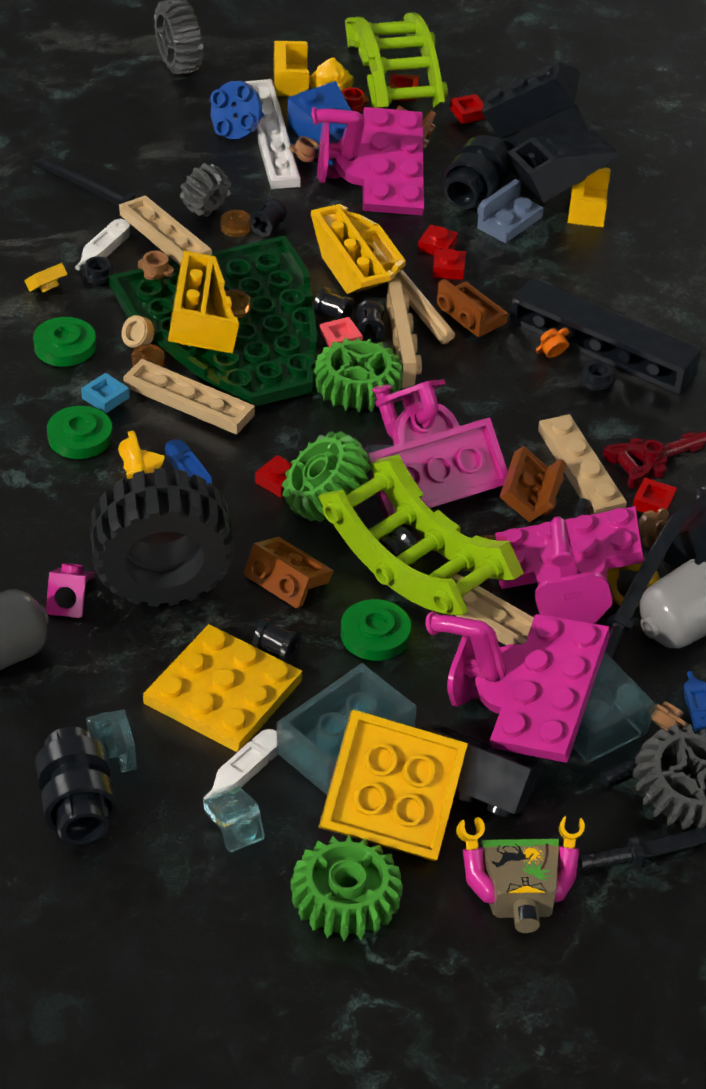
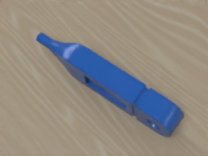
M173 439L165 444V457L174 470H184L191 477L193 474H196L205 479L207 484H212L210 474L193 452L190 451L185 442Z
M688 671V681L684 684V699L694 731L697 734L700 730L706 729V682L696 679L693 671Z

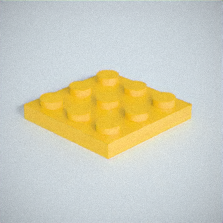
M208 624L143 693V703L238 752L251 740L301 683L302 670Z
M354 709L351 710L318 828L346 836L350 834L352 838L363 840L366 837L367 842L376 845L380 844L383 847L431 861H437L468 743Z

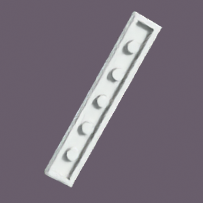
M273 80L246 81L245 83L252 85L259 93L262 101L264 117H261L255 132L270 188L300 187V175L294 154L289 150L290 140Z

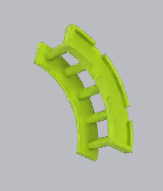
M407 13L404 15V21L371 23L361 16L349 17L345 20L348 48L359 47V55L363 66L370 67L371 75H367L372 108L387 109L392 100L432 97L433 108H439L445 102L444 99H447L448 89L446 82H442L435 50L434 32H429L425 21L418 13ZM406 34L405 37L379 38V36ZM418 47L422 57L386 59L385 57H380V50ZM426 68L430 86L391 89L390 86H386L384 74L392 70Z
M399 454L378 458L370 463L374 478L346 495L342 489L322 493L318 496L323 505V513L326 519L334 524L347 545L369 570L374 573L376 579L381 584L388 585L401 596L426 609L449 615H464L469 611L462 596L489 578L515 580L524 573L510 541L490 540L478 535L473 538L467 537L461 533L460 526L445 516L439 509L433 513L420 499L424 493L413 480ZM383 490L395 507L396 512L368 530L353 508ZM403 524L409 525L422 540L395 557L378 540ZM432 550L437 551L450 560L429 575L409 566ZM461 570L471 572L457 583L451 578Z

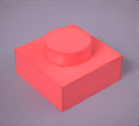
M350 317L320 324L319 334L328 347H331L333 341L342 343L344 338H347L349 341H355L358 337L362 341L363 336Z

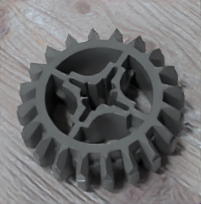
M164 0L158 2L155 8L154 28L157 46L160 50V56L163 57V63L167 65V69H170L173 74L177 75L190 74L193 71L199 70L204 56L202 52L204 46L194 9L187 0Z
M676 724L669 727L667 731L661 729L653 737L645 741L642 745V750L635 758L637 766L634 769L633 777L639 780L635 791L646 793L642 805L653 804L655 807L653 817L663 813L667 816V826L679 820L682 830L689 828L692 823L697 829L703 828L706 825V797L704 795V790L706 789V729L700 730L697 734L694 733L691 724L685 726L682 731ZM668 755L670 760L668 764L669 769L662 772L661 758Z

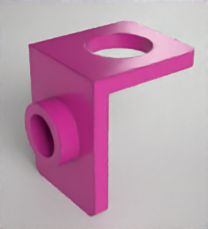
M62 563V568L49 572L46 601L47 614L75 618L82 617L86 581L94 578L95 572L84 571V565ZM61 587H69L75 592L76 602L71 608H62L56 602V592Z

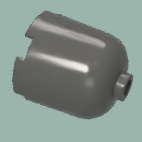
M18 589L0 592V670L34 656L41 651L47 639V624L49 620L45 608L38 604L29 593Z

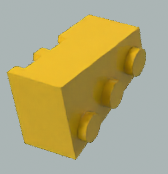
M183 251L168 341L233 354L239 321L232 313V301L230 296H226L224 290L225 282L216 256Z

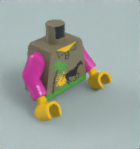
M566 816L563 817L559 824V833L564 838L563 846H559V839L481 840L479 847L478 838L485 831L483 820L480 817L475 818V835H470L466 832L464 819L461 820L456 832L458 837L466 842V848L463 849L467 884L483 902L490 904L493 915L498 918H514L515 929L521 933L536 931L540 927L539 917L552 915L554 903L564 900L576 880L579 848L576 847V840L579 839L585 828L582 818L579 819V831L575 834H570L564 827Z

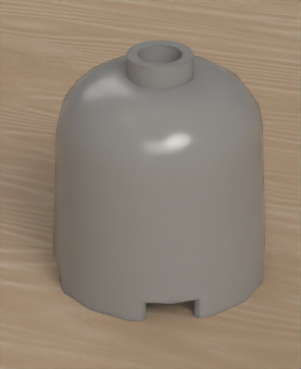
M690 559L652 584L643 593L639 603L640 625L643 632L649 638L654 639L667 648H683L706 636V562L698 565L694 559Z

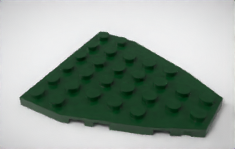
M285 235L212 252V256H216L225 282L224 290L226 296H230L232 301V313L239 321L233 354L168 341L180 265L175 261L169 262V266L174 267V273L171 276H164L157 280L144 278L143 269L109 275V286L126 316L129 318L138 315L148 318L154 326L152 341L195 375L228 395L256 407L312 392L317 330L314 309L312 307L310 274Z

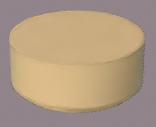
M134 315L125 321L122 327V339L128 347L144 349L153 340L154 326L148 318Z

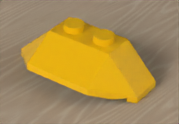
M341 204L311 210L321 256L347 294L375 288L389 282L405 266L406 260L379 224L360 214L347 211L348 208Z

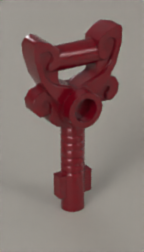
M702 431L696 434L689 432L681 435L680 440L665 445L657 440L643 442L640 438H632L629 443L605 446L603 455L605 461L613 464L619 463L629 474L628 487L635 489L640 487L644 478L649 479L651 476L655 478L664 477L668 457L688 450L693 453L703 449V446L706 444V432ZM635 460L640 462L643 466H639L635 462Z

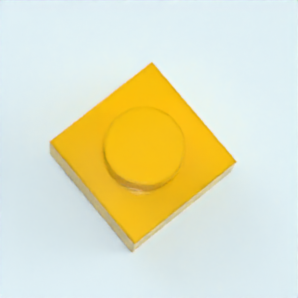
M63 263L40 271L24 281L29 292L40 288L43 293L59 286L58 279L67 275Z

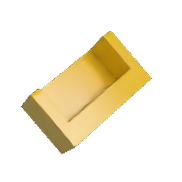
M274 41V87L277 96H293L302 91L309 90V70L307 69L308 43L306 41Z
M610 168L598 169L588 175L581 183L572 185L568 223L604 227Z

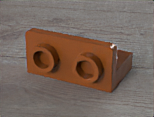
M275 537L253 544L244 575L288 604L299 608L303 606L308 590L328 584L334 570L282 538Z

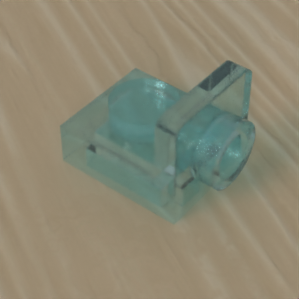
M125 709L87 717V732H90L93 738L99 740L103 745H107L110 758L117 757L121 772L136 770L135 742Z
M239 786L203 800L206 815L221 828L224 844L229 852L249 846L265 838L258 803Z

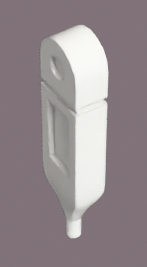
M124 219L112 221L107 228H104L85 245L81 261L75 266L76 270H80L85 265L86 260L91 257L99 256L106 258L130 236V223Z
M273 729L263 730L256 735L252 742L247 743L218 770L211 791L204 796V800L209 802L219 794L233 793L239 790L267 765L269 760L271 761L281 751V735Z

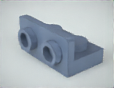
M514 179L480 203L477 210V228L507 243L541 219L543 207L528 198L522 197L520 195L521 181Z

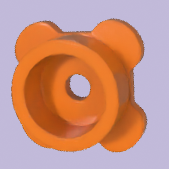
M562 328L559 331L557 329L546 331L540 337L541 344L536 348V352L538 354L545 353L548 358L562 354L569 347V342L565 337L569 334V330Z

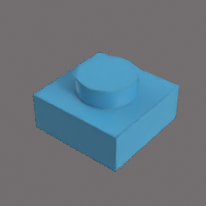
M107 373L81 388L82 399L105 414L129 399V387Z

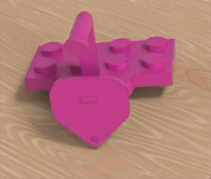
M364 107L363 114L350 110L312 108L314 125L323 123L317 178L320 183H325L326 178L338 179L342 177L351 184L363 186V211L422 216L424 211L422 112ZM329 123L345 124L343 137L337 143H329ZM328 160L333 161L334 166L328 165Z
M444 379L426 381L393 394L390 392L392 389L391 385L376 386L372 389L377 399L375 403L380 409L387 434L393 439L394 446L368 453L367 455L370 457L368 464L378 458L399 454L413 480L424 493L420 499L429 509L504 485L508 471L490 417L460 426L454 414L444 405L438 404L434 390L446 385ZM402 401L405 410L398 417L394 403ZM370 469L369 475H370V478L373 479V478H374V474H373L372 470ZM383 490L377 492V500L383 518L386 519L394 514L396 509Z
M635 506L617 508L591 515H580L576 518L565 520L557 516L551 522L495 533V540L510 541L524 572L515 580H499L501 589L537 583L535 599L540 615L595 624L612 605V595L607 580L608 569L639 564L644 561Z
M430 612L426 617V629L431 635H436L438 632L463 635L448 675L447 690L452 706L459 707L471 699L481 700L490 711L499 714L490 738L491 746L494 749L567 763L610 638L609 626L535 614L525 644H509L499 647L496 632L486 622Z

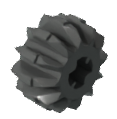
M203 163L200 168L194 167L193 173L186 176V182L180 186L183 191L179 197L192 213L208 217L212 211L217 213L221 204H225V198L231 194L229 188L232 183L228 180V176L224 174L225 172L213 164Z

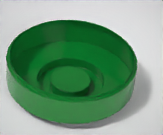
M74 317L53 318L43 322L36 328L33 335L34 351L37 357L47 364L59 367L75 366L87 361L96 350V334L93 327L81 319Z
M71 406L55 413L48 421L47 438L49 446L57 454L71 459H87L103 453L112 442V422L107 414L94 407Z
M380 599L363 600L350 606L342 616L340 631L342 643L347 650L360 658L372 661L388 660L401 654L410 642V618L401 607L392 602Z

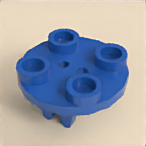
M230 81L219 89L214 90L210 96L211 119L215 132L220 136L232 140L244 139L255 131L261 117H264L259 93L252 85L243 81Z

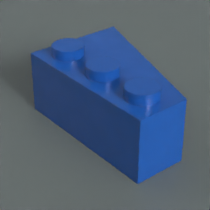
M336 81L288 97L287 127L298 137H309L320 145L323 123L314 125L312 119L313 107L317 109L350 110ZM329 123V143H337L343 137L345 124ZM328 160V163L334 166V162Z

